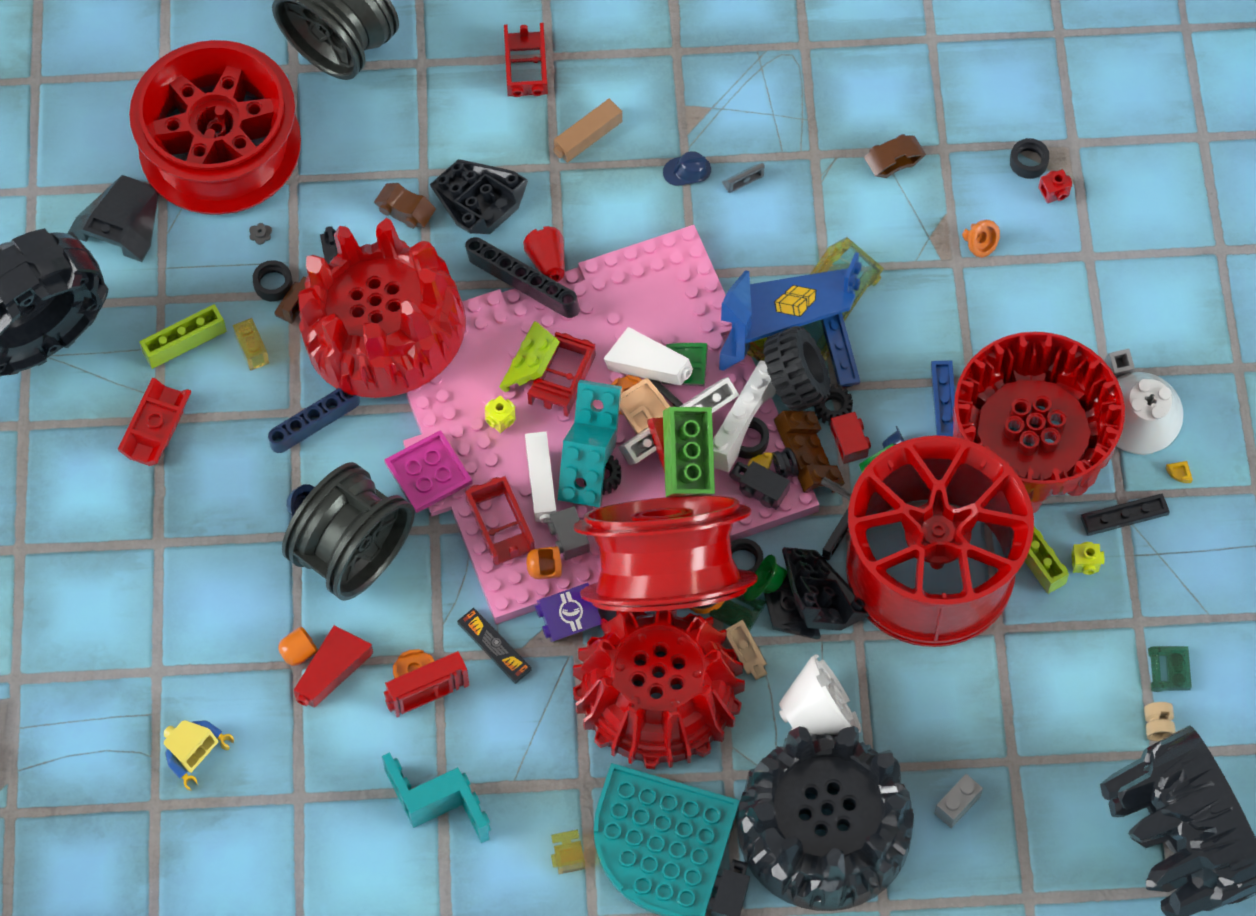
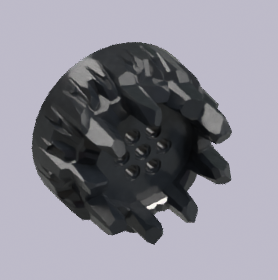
M1191 725L1147 747L1140 759L1113 773L1100 784L1102 796L1104 799L1110 800L1108 805L1112 817H1124L1144 808L1148 809L1150 815L1140 820L1129 830L1128 834L1132 840L1144 848L1165 842L1174 853L1151 868L1146 879L1147 890L1161 892L1175 890L1170 896L1161 901V910L1166 916H1190L1203 910L1212 911L1226 904L1239 903L1256 895V837L1216 760L1200 735Z
M799 726L788 732L783 747L777 746L776 749H773L766 757L762 758L756 768L749 770L738 810L737 834L741 852L745 862L748 863L749 869L757 880L772 894L787 903L815 911H837L861 905L875 898L897 877L909 853L914 813L909 791L905 788L904 784H901L899 762L893 757V753L890 750L878 753L871 748V745H865L864 742L859 743V729L855 726L843 728L838 736H830L826 733L823 735L813 734L811 736L807 728ZM830 788H834L839 793L836 795H831L827 792V790ZM813 793L817 798L810 800L805 795ZM851 804L855 809L848 811L843 806ZM829 809L832 811V814L826 816L821 811ZM801 814H808L810 819L804 821L799 816ZM843 824L846 825L849 828V830L843 832L840 831L837 828V826ZM821 829L827 834L825 836H818L815 831Z

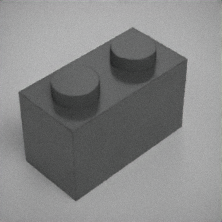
M575 506L550 514L551 522L548 523V528L551 535L556 536L557 541L555 545L559 547L560 554H563L565 560L590 552L587 536L574 530V524L580 521Z

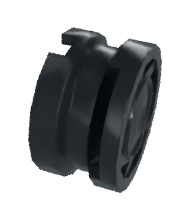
M790 447L783 449L782 452H772L774 468L778 475L786 479L789 476L795 477L799 475L798 465Z

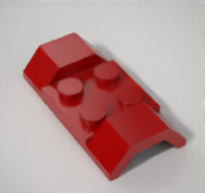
M152 377L118 447V451L128 459L147 466L158 464L165 447L167 448L180 421L191 390L179 391L163 385L156 378Z

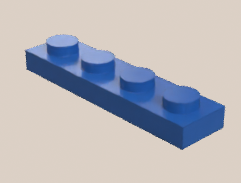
M842 313L821 319L838 386L859 385L861 381Z
M952 360L931 361L936 435L953 437V408L955 400Z

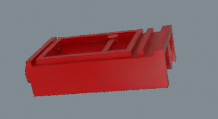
M540 23V32H528V26L521 25L520 33H508V24L504 25L508 97L548 94L544 23ZM540 50L539 58L535 56L533 58L511 59L510 51ZM532 61L538 63V61H541L542 80L512 82L511 63Z
M555 332L554 337L560 343L543 375L535 379L528 390V404L533 405L535 398L543 400L546 409L551 410L553 404L563 407L564 416L568 417L577 398L579 380H585L596 356L595 344L589 340H581L567 333ZM559 347L584 355L575 376L571 373L566 374L550 369ZM547 372L566 377L568 380L572 379L570 388L544 380Z
M506 476L492 478L485 484L473 485L465 491L466 501L494 565L519 557L535 549V541ZM505 494L516 521L487 531L476 505ZM518 524L521 534L495 544L492 543L489 535L494 536L496 532Z
M459 651L385 682L386 691L383 693L386 698V705L390 712L394 711L396 717H399V713H407L452 693L453 689L457 691L460 686L468 687V670Z

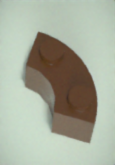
M901 134L895 139L873 146L864 159L876 177L888 178L901 169L913 167L926 153L915 136Z
M386 183L374 201L382 214L390 215L412 229L415 227L424 228L436 210L425 196L412 193L399 183Z

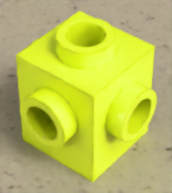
M498 396L495 400L492 399L487 403L485 407V421L490 427L495 428L501 434L514 423L516 415L514 404L509 399L505 400L503 397Z
M1083 542L1073 545L1071 551L1073 573L1091 575L1099 572L1101 564L1105 562L1104 551H1100V544Z

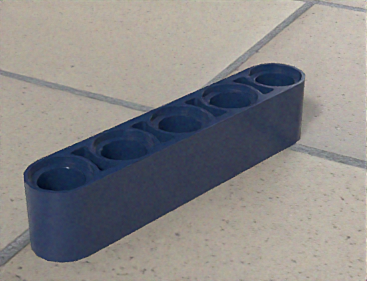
M338 388L269 431L268 439L271 450L276 453H283L359 406L360 396L354 395L352 398H346V396L351 394L343 392ZM330 406H337L334 409H328ZM312 417H319L316 420H311ZM296 427L301 428L298 431H293V429ZM278 438L283 439L280 442H274Z

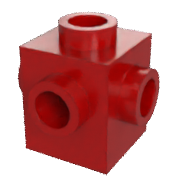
M1061 169L1059 171H1051L1042 176L1038 188L1048 204L1056 200L1062 201L1070 195L1073 184L1070 176L1066 175L1064 170Z

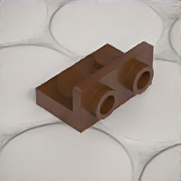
M303 276L300 282L293 283L275 310L274 314L276 317L291 324L294 322L300 312L298 294L301 290L305 289L306 277Z

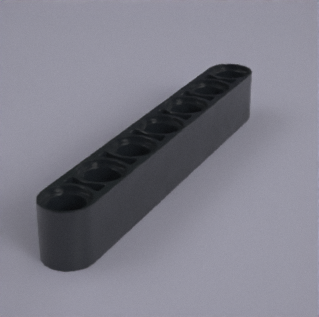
M473 237L466 241L467 255L473 265L566 318H573L579 314L580 307L574 291L481 238Z

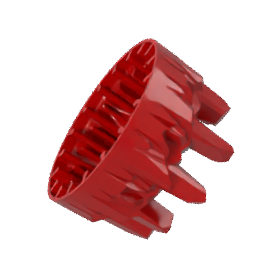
M385 218L376 227L377 242L372 245L365 244L359 247L348 227L339 226L334 234L338 251L337 256L333 257L329 264L322 257L316 255L306 256L308 276L304 283L305 289L301 290L298 294L301 319L299 328L311 364L327 383L336 389L340 388L343 392L360 397L381 398L396 396L415 390L430 382L451 363L462 344L466 329L464 305L445 261L438 256L430 242L421 241L410 248L405 241L399 239L392 221L388 218Z
M1021 332L1008 335L982 348L964 368L955 392L953 437L969 440L984 446L1012 467L1024 484L1030 497L1033 513H1035L1048 496L1052 494L1065 495L1066 493L1071 496H1080L1095 483L1100 470L1107 466L1122 434L1125 421L1123 393L1118 380L1104 360L1080 342L1066 336L1048 332ZM1037 406H1042V407H1044L1045 409H1044V410H1040V409L1037 408ZM1016 410H1023L1024 413H1018ZM1052 421H1057V422H1059L1060 424H1059V425H1055V424L1052 423ZM1031 424H1036L1039 428H1033ZM1014 427L1018 431H1012L1009 428ZM1051 439L1053 443H1048L1045 440ZM1029 442L1033 446H1026L1024 443Z

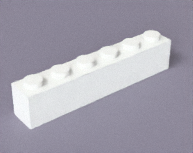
M726 377L714 383L680 407H712L713 413L739 396V393L729 377ZM649 427L618 447L629 465L638 463L656 451Z

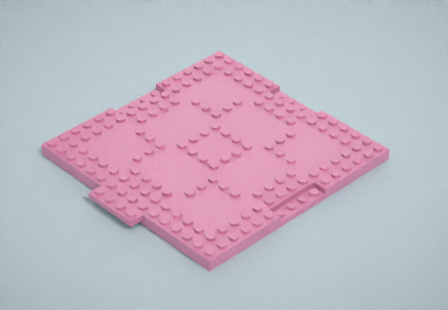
M695 225L580 262L577 268L565 271L564 277L558 283L574 291L577 295L580 312L573 318H566L515 288L505 292H501L498 289L462 301L466 315V329L457 354L438 376L423 386L405 393L421 435L403 440L404 447L407 448L441 430L472 479L473 484L429 506L428 509L431 517L450 510L452 511L495 624L536 611L535 605H538L537 600L585 583H589V585L597 583L601 573L599 546L594 536L586 535L590 546L589 553L568 560L564 559L562 553L560 554L562 575L560 578H532L527 571L526 559L528 553L494 565L466 501L465 491L473 485L485 484L495 477L501 478L506 476L535 541V549L556 546L557 538L555 535H551L548 523L535 522L525 434L547 431L556 512L575 506L578 516L582 520L587 512L604 506L666 497L665 473L657 450L633 465H629L618 447L637 434L624 415L619 414L616 447L611 454L614 456V460L617 458L619 465H621V483L618 485V488L616 490L612 488V493L610 494L605 491V495H602L600 507L557 500L563 440L574 424L576 400L567 417L564 416L563 407L553 404L552 409L549 410L544 407L543 400L535 398L533 405L528 404L527 393L534 380H530L521 386L515 383L510 386L508 392H503L499 388L534 321L539 323L553 336H555V332L567 333L574 338L586 339L595 344L596 356L585 381L611 384L615 379L628 375L609 370L604 361V357L628 327L664 346L673 343H707L705 386L662 384L683 404L726 377H729L740 395L756 366L749 350L743 360L724 371L719 370L720 352L732 329V323L721 321V307L726 294ZM559 347L550 369L566 374L571 373L575 376L584 355ZM547 372L544 379L570 388L573 381ZM498 396L503 397L505 400L509 399L514 404L516 415L514 423L501 434L495 428L490 427L485 421V407L487 403L492 399L495 400ZM739 396L712 413L713 439ZM665 398L670 407H675L668 399ZM772 398L766 400L754 415V417L762 420L769 430V443L765 452L770 453L775 451L782 452L785 449L773 420L779 413ZM600 400L593 401L595 408L602 409L604 407ZM748 428L742 446L754 447L758 445L761 441V434L755 429ZM738 457L729 472L714 468L715 494L711 496L732 497L738 499L739 504L751 508L750 516L733 523L730 534L731 541L742 539L819 512L820 504L814 491L803 492L797 476H789L787 478L790 480V489L778 509L775 510L772 507L767 508L763 506L759 500L753 497L748 498L743 495L739 490L740 483L729 476L737 462L747 465L751 459ZM772 461L769 470H771V471H773V472L776 473V470H775V468H774V464H773V461ZM606 468L604 480L610 476V471ZM577 478V485L585 487L583 478ZM505 494L476 505L487 531L516 521ZM517 524L496 532L494 536H489L492 543L495 544L521 534V530Z

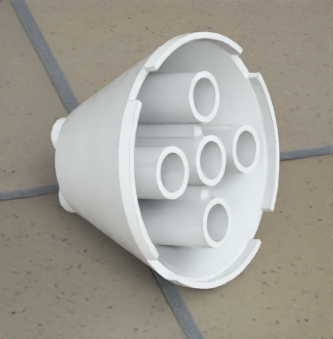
M1133 372L1118 377L1117 380L1123 393L1125 404V421L1117 447L1138 455L1153 454L1168 447L1179 434L1183 423V407L1176 391L1165 380L1150 373Z
M815 654L809 659L779 703L781 708L779 711L780 716L785 723L789 721L792 726L791 730L799 726L805 727L811 736L813 734L823 735L825 733L830 736H838L840 730L851 726L857 727L860 733L859 719L856 712H851L847 705L850 699L827 663L824 660L818 661L819 655Z

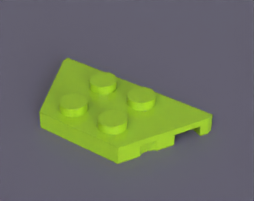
M536 321L533 322L528 334L521 343L519 351L512 360V364L499 386L503 392H508L510 386L515 383L521 386L530 380L541 377L560 343Z

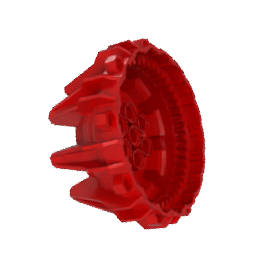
M677 609L654 611V614L648 615L645 612L616 611V617L610 621L604 618L601 619V629L604 636L600 638L592 636L587 642V647L579 648L578 659L583 663L573 666V676L582 681L581 684L573 687L574 700L578 701L575 703L577 714L586 715V718L583 719L584 729L595 730L594 742L600 748L611 747L612 756L615 757L619 753L628 758L629 764H632L635 760L643 761L646 769H655L658 764L667 762L669 768L673 767V762L686 759L687 763H691V756L694 754H698L703 758L710 754V743L712 741L723 742L725 734L723 730L725 727L733 728L735 726L734 715H739L742 703L735 698V695L745 690V680L736 678V676L743 674V663L737 661L734 649L722 647L726 640L727 631L725 629L716 630L713 627L714 619L712 617L705 619L700 615L697 616L692 613L683 618L678 617ZM657 652H664L666 655L658 657L655 654ZM638 660H643L646 662L642 666L635 664V662ZM679 663L684 665V667L676 669L674 665ZM656 672H661L664 674V676L661 678H657L653 676V674ZM641 681L644 684L638 687L633 685V682ZM679 684L682 688L675 690L671 686ZM653 693H660L662 697L655 699L651 695Z

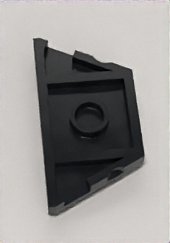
M787 573L777 591L763 593L772 628L777 631L820 639L819 629L808 628L800 616Z

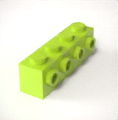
M215 304L139 341L146 360L153 369L227 332L223 317Z
M1034 526L1033 539L1025 563L1046 593L1050 594L1066 584L1069 573L1065 565L1057 558L1054 550L1044 540L1041 532Z

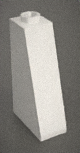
M630 327L625 330L604 357L607 368L611 371L680 386L691 376L693 370L688 358Z
M547 431L525 434L526 454L535 522L549 523L551 522L550 514L556 512Z

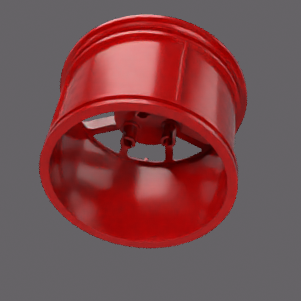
M938 435L923 436L900 442L888 448L873 459L864 469L850 497L848 527L851 539L846 558L848 585L852 588L854 596L865 602L863 609L869 613L867 619L884 633L902 642L925 647H942L959 644L978 636L988 629L1006 608L1012 594L1016 574L1025 562L1030 550L1034 532V515L1030 497L1024 484L1012 467L997 454L984 446L962 438ZM928 500V503L919 507L906 504L907 502ZM949 503L960 506V508H956L955 506L950 505ZM977 521L984 522L991 529L1000 543L1004 557L970 544L971 531ZM902 522L908 548L877 561L867 541V529ZM968 557L998 569V572L983 584L972 588ZM916 558L915 588L912 589L898 582L886 570ZM958 559L963 583V590L960 593L930 594L923 590L924 561L930 563L933 569L939 570L943 568L944 564Z

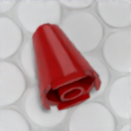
M544 226V229L539 231L534 229L523 241L524 251L539 272L558 282L565 274L564 237L561 231L555 227Z

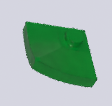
M666 344V347L688 358L693 368L691 376L682 385L705 386L708 344ZM662 382V384L675 385L671 383Z

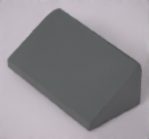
M763 163L756 164L722 181V184L728 193H731L764 177L765 165Z

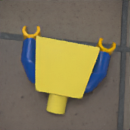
M184 720L176 728L168 726L164 730V737L166 739L163 744L167 748L165 752L167 764L179 779L182 778L184 780V786L189 791L192 790L187 786V782L193 780L197 785L198 782L194 776H189L187 772L192 773L217 745L218 740L221 741L220 746L224 750H229L230 747L223 741L229 740L234 743V738L231 734L223 735L220 729L206 720L193 722Z

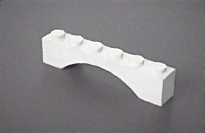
M759 361L713 439L714 468L726 472L731 470L738 458L744 436L755 413L766 400L772 398L776 393V389L771 383L770 375H768L765 361Z

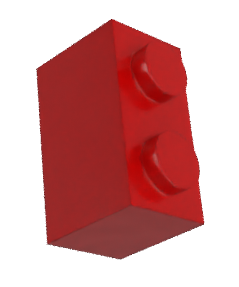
M856 412L831 418L830 430L843 464L867 458L869 449H871V443L868 436H864V425L862 419L857 418Z

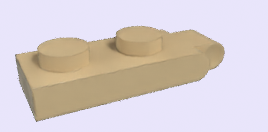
M741 620L725 629L727 631V638L740 662L743 663L746 673L748 675L752 673L755 680L767 675L764 668L767 663L744 621Z

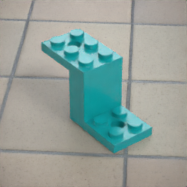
M579 380L574 424L563 440L558 501L594 507L601 506L605 464L616 447L622 386ZM600 400L604 407L602 409L595 408L593 401ZM583 478L587 486L580 487L577 485L576 479Z
M390 752L382 756L385 773L413 828L462 805L480 842L483 843L489 840V831H491L490 820L485 811L481 812L479 798L475 792L471 791L469 786L471 784L466 773L461 774L457 767L412 789L408 778L403 776L399 760L397 758L393 759Z

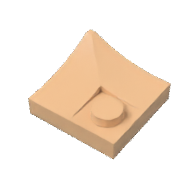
M648 378L621 393L620 411L636 434L648 428L647 419L663 417V411L670 407Z

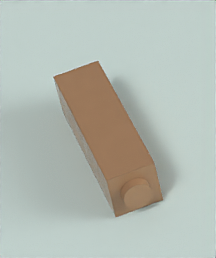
M610 98L554 139L555 154L568 163L622 123V110Z

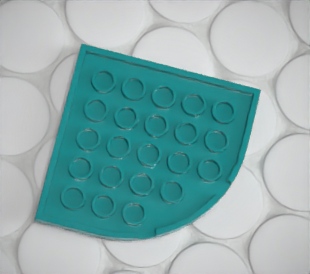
M611 763L594 819L595 848L604 873L624 897L649 912L661 916H705L740 800Z

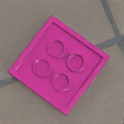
M441 430L384 459L387 468L408 502L413 505L415 513L473 484L471 477Z

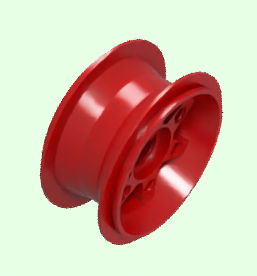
M227 40L200 41L184 45L157 60L141 77L134 90L129 111L130 127L134 140L138 145L139 159L143 172L151 186L163 198L180 208L191 212L212 215L230 214L247 210L273 196L290 178L297 165L301 149V133L295 115L294 93L291 84L279 65L265 53L254 47ZM248 95L257 100L244 101V97ZM176 109H178L181 113L178 115L168 117ZM266 137L257 147L251 141ZM188 153L186 161L172 156L175 154Z
M698 495L636 500L604 506L587 512L584 515V519L574 524V530L580 534L594 536L600 551L601 573L597 583L581 590V598L592 602L596 608L604 610L646 612L704 606L730 600L744 594L748 587L757 582L758 578L751 571L737 569L732 558L730 534L733 523L750 516L751 508L739 504V500L732 497Z

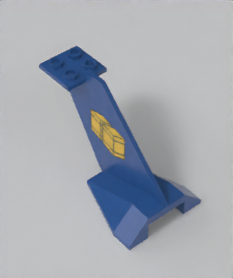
M855 252L847 269L750 284L749 271L745 270L728 290L722 302L721 321L732 323V329L720 352L719 370L724 371L743 360L750 348V342L774 335L794 326L806 325L849 311L855 300V291H858L860 287L858 275L861 271L862 262H859V253Z

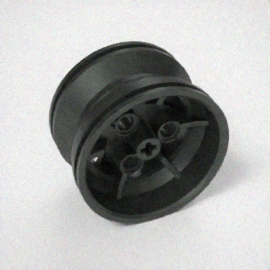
M274 0L272 4L274 19L289 43L315 67L330 76L342 80L353 79L364 68L366 62L364 50L378 48L382 44L387 43L399 29V18L390 0Z

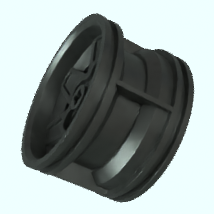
M345 463L324 477L297 509L285 532L282 554L295 566L313 569L324 577L327 590L342 601L350 600L370 587L394 560L412 528L415 516L414 507L401 496L393 495L387 497L377 490L369 472L357 463Z

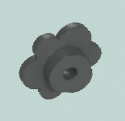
M263 223L251 226L249 229L250 240L255 241L258 245L263 244L265 240L271 239L272 228L268 225L264 226Z

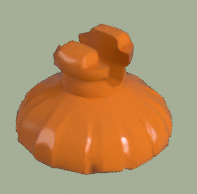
M986 219L976 224H971V230L965 229L962 233L964 240L968 242L969 250L976 257L981 258L990 255L996 249L1000 239V230L997 224Z

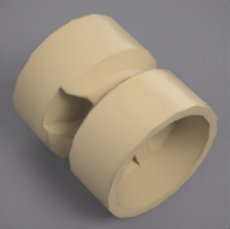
M1154 702L1144 707L1145 720L1148 722L1146 724L1147 739L1160 741L1176 732L1175 723L1172 721L1174 719V710L1171 703Z

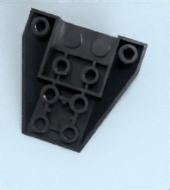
M458 159L430 184V187L457 226L470 234H491L519 209L528 181L512 170Z
M121 175L75 218L67 234L73 232L79 240L85 242L91 236L121 247L123 256L142 262L152 243L159 193L150 184Z
M789 547L782 549L793 597L798 612L808 628L841 631L869 616V613L863 609L865 602L854 596L852 588L817 550Z

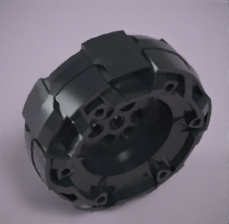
M43 228L13 238L10 242L0 244V376L18 374L21 371L46 363L48 357L63 347H70L92 325L101 310L109 289L104 283L98 262L73 232L69 234L60 232L48 233Z

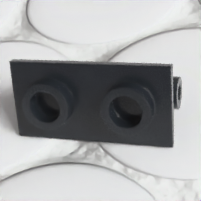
M332 226L326 227L324 234H320L324 259L327 264L338 254L334 238L336 230Z

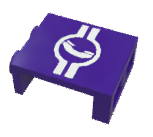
M589 583L537 600L538 605H535L538 617L543 618L545 626H542L546 639L550 638L551 642L601 625L598 609L593 606L592 602L585 601L580 596L581 590L589 586Z

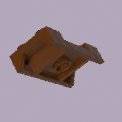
M783 410L773 419L784 447H790L795 456L799 471L797 477L803 492H809L824 486L821 484L824 477L841 487L845 484L838 466L830 465L817 433L822 428L814 411L798 412Z

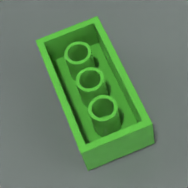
M669 407L663 411L666 497L715 494L712 407Z

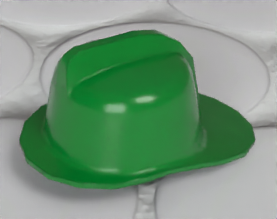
M771 554L764 558L755 572L758 580L754 585L747 588L744 598L747 601H753L762 592L771 593L779 589L787 575V570L776 563L775 556Z

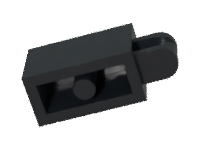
M752 461L750 466L737 462L729 473L733 480L740 483L739 490L743 495L759 500L767 508L772 507L777 510L790 489V480Z
M733 859L730 870L724 869L722 876L717 875L714 886L715 889H718L716 897L711 896L708 907L709 910H712L711 916H740L750 882V876L746 875L748 863ZM734 869L742 871V874L734 872Z

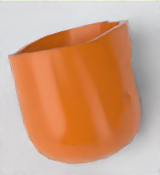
M558 546L537 548L528 553L526 559L527 571L532 578L550 579L561 577L562 564Z
M301 626L285 636L278 645L280 655L291 666L302 664L318 651L312 638Z

